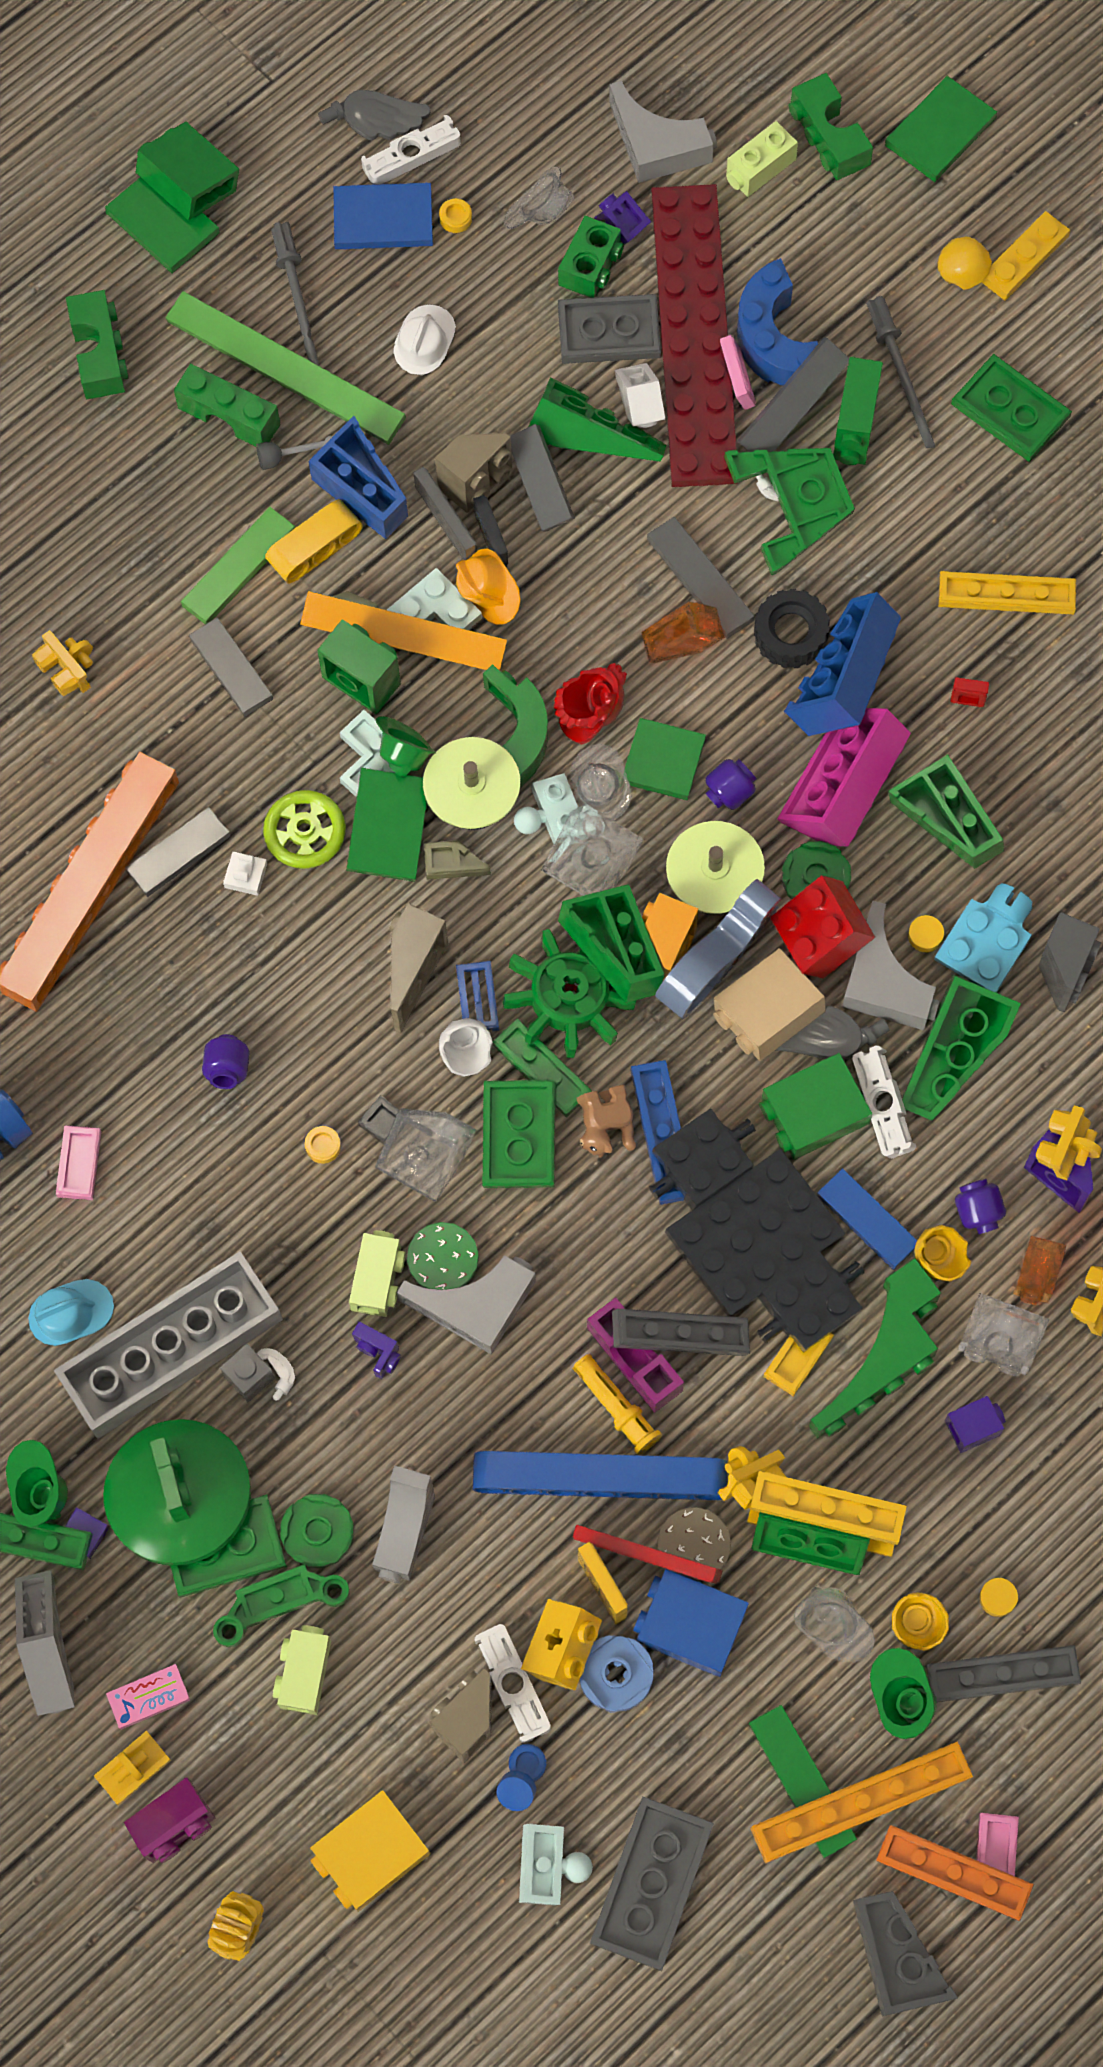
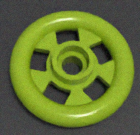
M311 790L294 791L278 799L269 809L263 825L264 840L271 854L283 864L299 869L314 868L328 862L340 850L346 834L345 818L339 806L328 796ZM310 804L311 812L296 814L295 806ZM327 813L332 825L322 828L318 817ZM281 817L290 819L286 832L277 830ZM306 823L310 825V829L306 832L298 830L301 824ZM322 837L327 844L321 850L315 852L310 845ZM289 840L301 846L296 854L284 848Z

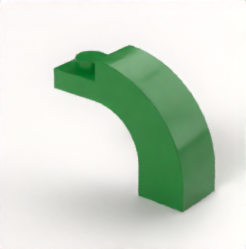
M492 664L483 673L484 688L507 707L517 721L514 734L502 747L510 753L517 764L521 788L536 773L544 759L548 744L547 712L539 691L527 677L516 686L517 682L506 670L499 671Z

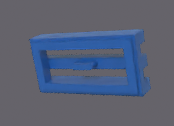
M491 961L456 965L462 1019L469 1018L464 972H471L476 1018L486 1026L487 1030L492 1029V1032L499 1031ZM479 970H485L491 1021H484L478 977Z

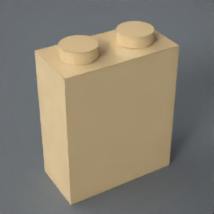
M778 948L714 997L715 1013L713 1015L723 1029L727 1030L730 1028L735 1033L738 1045L746 1054L753 1053L761 1061L826 1012L825 996L801 973L799 968L786 954Z

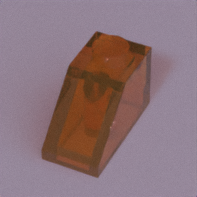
M690 601L641 632L650 663L698 654L725 638L717 608Z
M1030 1236L1021 1256L1013 1295L1021 1296V1301L1032 1305H1041L1042 1302L1048 1303L1055 1288L1067 1245Z

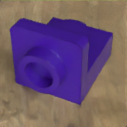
M627 191L618 197L614 193L609 195L598 205L602 211L594 217L599 221L604 219L607 224L621 229V242L624 245L651 223L650 219Z
M358 1322L352 1332L354 1341L358 1343L356 1348L373 1358L376 1357L377 1353L381 1355L373 1371L375 1376L382 1380L386 1372L393 1373L400 1361L401 1354L397 1353L399 1351L398 1343L375 1329Z

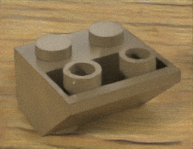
M507 433L458 435L435 457L437 485L442 493L466 513L474 507L473 498L482 495L488 498L490 490L497 483H504L512 473L511 437Z
M485 1668L479 1674L474 1670L469 1673L458 1685L460 1693L452 1701L446 1697L431 1712L433 1719L430 1721L433 1731L464 1763L491 1737L492 1681L490 1673Z

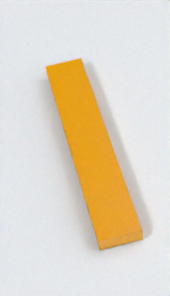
M309 591L300 623L303 626L332 632L343 619L350 625L354 623L360 625L368 632L369 638L378 644L384 642L393 648L487 670L493 664L500 671L507 644L506 639Z
M957 1741L753 1825L750 1829L766 1864L973 1778V1775Z

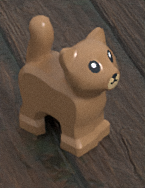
M625 1085L608 1088L609 1090L599 1092V1094L598 1091L585 1093L576 1098L578 1104L582 1106L583 1121L586 1126V1131L580 1138L582 1149L588 1150L591 1154L598 1155L599 1157H602L604 1153H612L610 1137L606 1130L618 1129L622 1132L621 1140L624 1147L629 1151L636 1148V1142L633 1138V1111L626 1099ZM600 1098L605 1100V1103H601Z

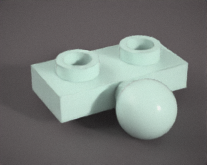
M565 773L533 782L531 790L539 810L533 807L519 809L514 816L516 829L523 834H532L540 828L542 823H545L555 849L587 839L589 832Z
M537 1824L523 1825L519 1903L560 1905L562 1874L573 1883L584 1882L590 1877L593 1866L591 1859L586 1854L573 1852L565 1859L562 1858L564 1827Z

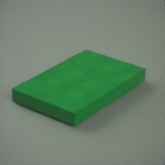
M947 75L886 138L885 146L936 182L996 119L997 111Z
M141 177L105 206L106 214L172 274L220 234L219 227L203 212L191 220H187Z
M995 354L960 389L951 402V405L1028 462L1035 457L1064 425L1072 413L1070 409Z
M361 768L346 871L415 882L427 803L422 777L410 775L402 777L396 773Z
M555 1080L484 1081L483 1188L555 1187Z
M267 1494L251 1499L248 1513L241 1528L232 1540L217 1553L195 1563L170 1565L179 1598L287 1567Z
M760 1512L751 1549L849 1574L860 1575L870 1538Z

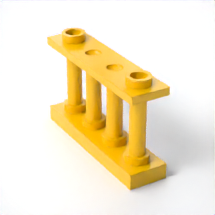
M759 1471L747 1523L757 1525L759 1513H766L870 1538L867 1552L892 1557L894 1545H898L907 1506Z

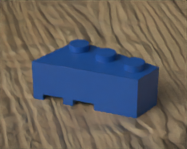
M353 416L308 461L311 479L336 500H342L352 513L383 538L387 539L408 517L407 500L386 465H383L376 454L374 446L364 435L357 419Z

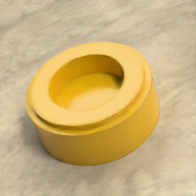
M457 198L444 202L439 210L441 226L451 233H460L467 230L472 223L470 205L466 201Z
M929 915L917 917L911 923L908 932L910 944L920 952L936 950L941 945L944 937V928L941 922Z
M319 1126L312 1129L305 1138V1149L309 1158L321 1164L335 1160L341 1150V1142L337 1132L327 1126Z
M994 1578L986 1582L982 1587L979 1600L986 1613L994 1617H1003L1011 1613L1017 1605L1018 1593L1015 1586L1007 1579Z

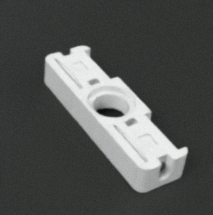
M444 115V121L421 132L419 129L403 135L391 141L389 148L367 159L363 155L361 158L363 171L372 185L384 184L459 147L461 144L460 132L457 128H453L451 118L448 115ZM409 145L417 146L420 149V152L412 157L402 153L403 149Z
M874 1046L869 1049L870 1052L868 1053L861 1051L854 1054L852 1059L865 1101L872 1112L871 1121L881 1153L892 1159L914 1151L916 1144L911 1142L912 1139L905 1117H902L907 1114L897 1082L892 1079L886 1057L882 1055L887 1051L880 1046ZM882 1093H890L893 1097L892 1106L887 1111H879L876 1107L878 1096Z
M499 1624L476 1635L475 1644L481 1642L479 1647L490 1670H494L489 1673L505 1709L509 1708V1713L519 1734L523 1733L524 1735L519 1738L520 1741L528 1743L539 1735L547 1734L551 1729L550 1722L527 1673L521 1669L522 1662L506 1627ZM515 1673L521 1676L524 1682L521 1691L516 1694H508L504 1691L502 1680L507 1674Z

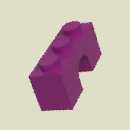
M615 1297L587 1319V1329L650 1409L656 1413L683 1392L684 1381L662 1354L658 1356L653 1350L614 1347L612 1311L618 1308L625 1309Z

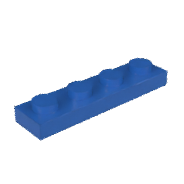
M666 1060L631 1066L630 1069L655 1183L666 1175L662 1164L653 1154L652 1150L681 1129ZM672 1188L658 1200L659 1204L662 1205L684 1201V1196L680 1191Z

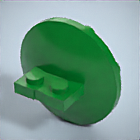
M187 1419L160 1422L135 1434L115 1455L109 1466L104 1483L105 1513L116 1536L137 1556L162 1565L195 1563L221 1550L241 1528L251 1501L249 1470L237 1446L229 1437L213 1426Z

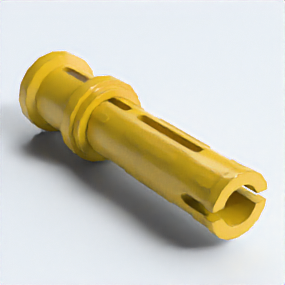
M591 1354L583 1356L574 1364V1367H572L574 1372L585 1382L596 1398L615 1419L613 1422L615 1429L618 1432L623 1431L635 1446L634 1452L637 1455L643 1454L660 1440L663 1434L659 1430H654L642 1416L643 1410L640 1406L630 1404L612 1380L600 1368Z

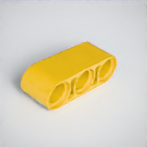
M334 500L273 544L267 551L265 558L286 583H294L356 538L361 532L363 524L342 500Z

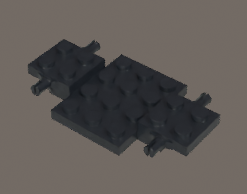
M710 1108L652 1150L653 1154L662 1164L666 1176L652 1186H649L651 1193H654V1197L659 1199L669 1190L675 1188L683 1194L684 1200L692 1209L691 1212L666 1228L665 1233L727 1316H734L759 1298L774 1319L757 1331L760 1338L765 1335L762 1340L768 1343V1341L783 1331L794 1339L804 1353L862 1311V1306L851 1293L848 1284L865 1273L862 1266L857 1269L860 1264L854 1261V1263L839 1273L830 1266L821 1254L842 1239L846 1233L781 1148L753 1167L754 1164L742 1150L740 1141L756 1131L754 1125L747 1118L730 1130V1128L722 1124Z

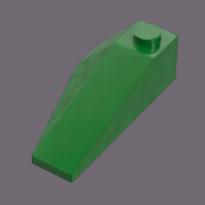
M550 377L528 427L535 424L540 426L547 446L550 444L559 448L661 462L666 444L637 426H632V424L621 425L614 416V412L608 408L601 410L592 407L587 403L590 397Z
M952 975L903 1095L902 1101L905 1110L933 1120L972 1074L979 1069L996 1047L1008 1036L1021 1003Z

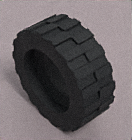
M804 590L777 591V594L768 596L766 601L759 606L755 617V644L757 648L759 647L760 654L764 658H768L770 663L781 665L783 668H800L802 665L806 664L807 666L811 664L820 650L826 647L829 637L830 618L826 613L827 609L824 604L822 605L815 595L813 597ZM786 614H796L804 618L809 627L806 638L801 642L793 644L782 641L775 632V624L779 618Z

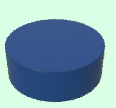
M520 1745L513 1750L509 1757V1770L524 1772L536 1782L545 1773V1755L535 1745Z
M510 1771L501 1778L497 1786V1798L509 1810H525L531 1805L536 1795L535 1782L524 1772Z

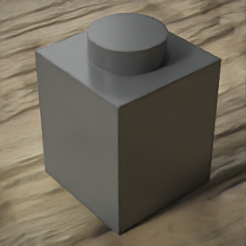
M247 1343L219 1367L224 1378L247 1403L275 1379L270 1367Z

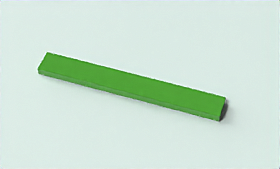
M182 291L166 316L167 322L344 421L348 422L355 416L362 431L390 445L406 419L405 413Z

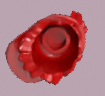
M613 663L609 664L607 668L599 667L581 671L579 677L570 678L569 681L563 682L562 688L556 690L553 706L556 709L555 715L559 717L561 730L575 743L582 745L590 742L602 727L613 723L621 712L625 698L623 685L627 676L626 672H622L621 665Z

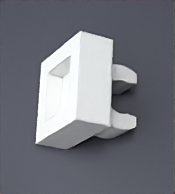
M232 852L223 883L224 887L258 896L266 871L267 860Z

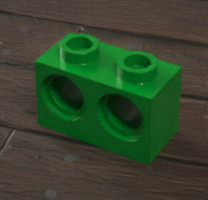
M584 216L558 268V285L590 298L596 297L599 289H605L611 275V270L609 269L612 263H617L623 253L624 244L621 243V229ZM601 243V244H604L605 246L596 247V246H594V244ZM582 270H590V271H592V272H591V273H588V274H584V273H581L580 271H582Z

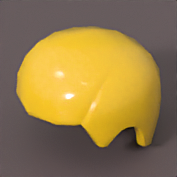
M967 236L952 239L941 250L937 262L938 271L947 283L955 284L963 290L980 284L989 274L992 264L988 250L976 239Z
M936 1225L925 1229L916 1242L914 1249L915 1259L932 1279L952 1281L961 1278L971 1265V1260L967 1256L968 1242L953 1227Z
M920 1592L910 1593L897 1602L892 1612V1630L899 1641L905 1646L922 1651L930 1650L943 1642L949 1630V1615L944 1605L934 1596Z

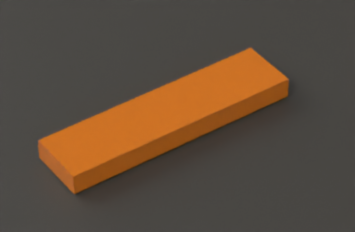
M893 1825L889 1826L876 1860L881 1864L1017 1921H1021L1034 1884Z

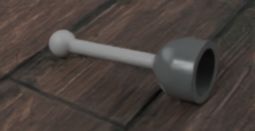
M333 436L326 437L324 441L281 449L273 442L256 444L260 467L262 470L272 469L280 463L284 455L322 448Z

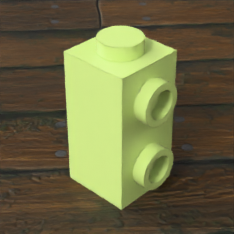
M775 121L727 158L726 177L728 182L734 189H740L749 197L796 160L798 142Z
M378 1230L373 1231V1235L363 1233L349 1299L351 1311L387 1317L388 1308H395L399 1287L393 1284L396 1272L402 1273L406 1252L401 1251L399 1239H394L393 1234Z
M303 1625L301 1631L292 1629L290 1639L284 1638L280 1654V1661H286L283 1676H276L273 1689V1698L278 1699L277 1704L280 1709L317 1715L331 1646L330 1637L323 1635L324 1629Z

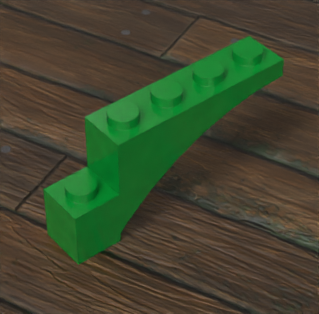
M915 1258L885 1279L883 1288L887 1292L886 1306L876 1341L863 1366L849 1385L830 1405L811 1419L809 1428L817 1439L825 1433L828 1437L833 1436L847 1425L844 1420L855 1412L858 1416L863 1415L876 1405L873 1399L883 1392H886L888 1396L905 1385L903 1378L913 1371L920 1375L935 1363L932 1358L935 1357L938 1348L915 1317L918 1316L922 1320L938 1308L936 1302H938L941 1292Z

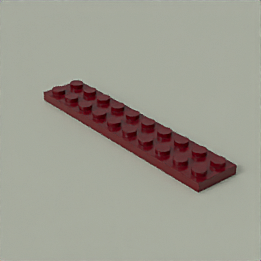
M717 184L651 188L671 487L735 484L724 458L725 452L737 450L732 382L720 343V339L728 336Z

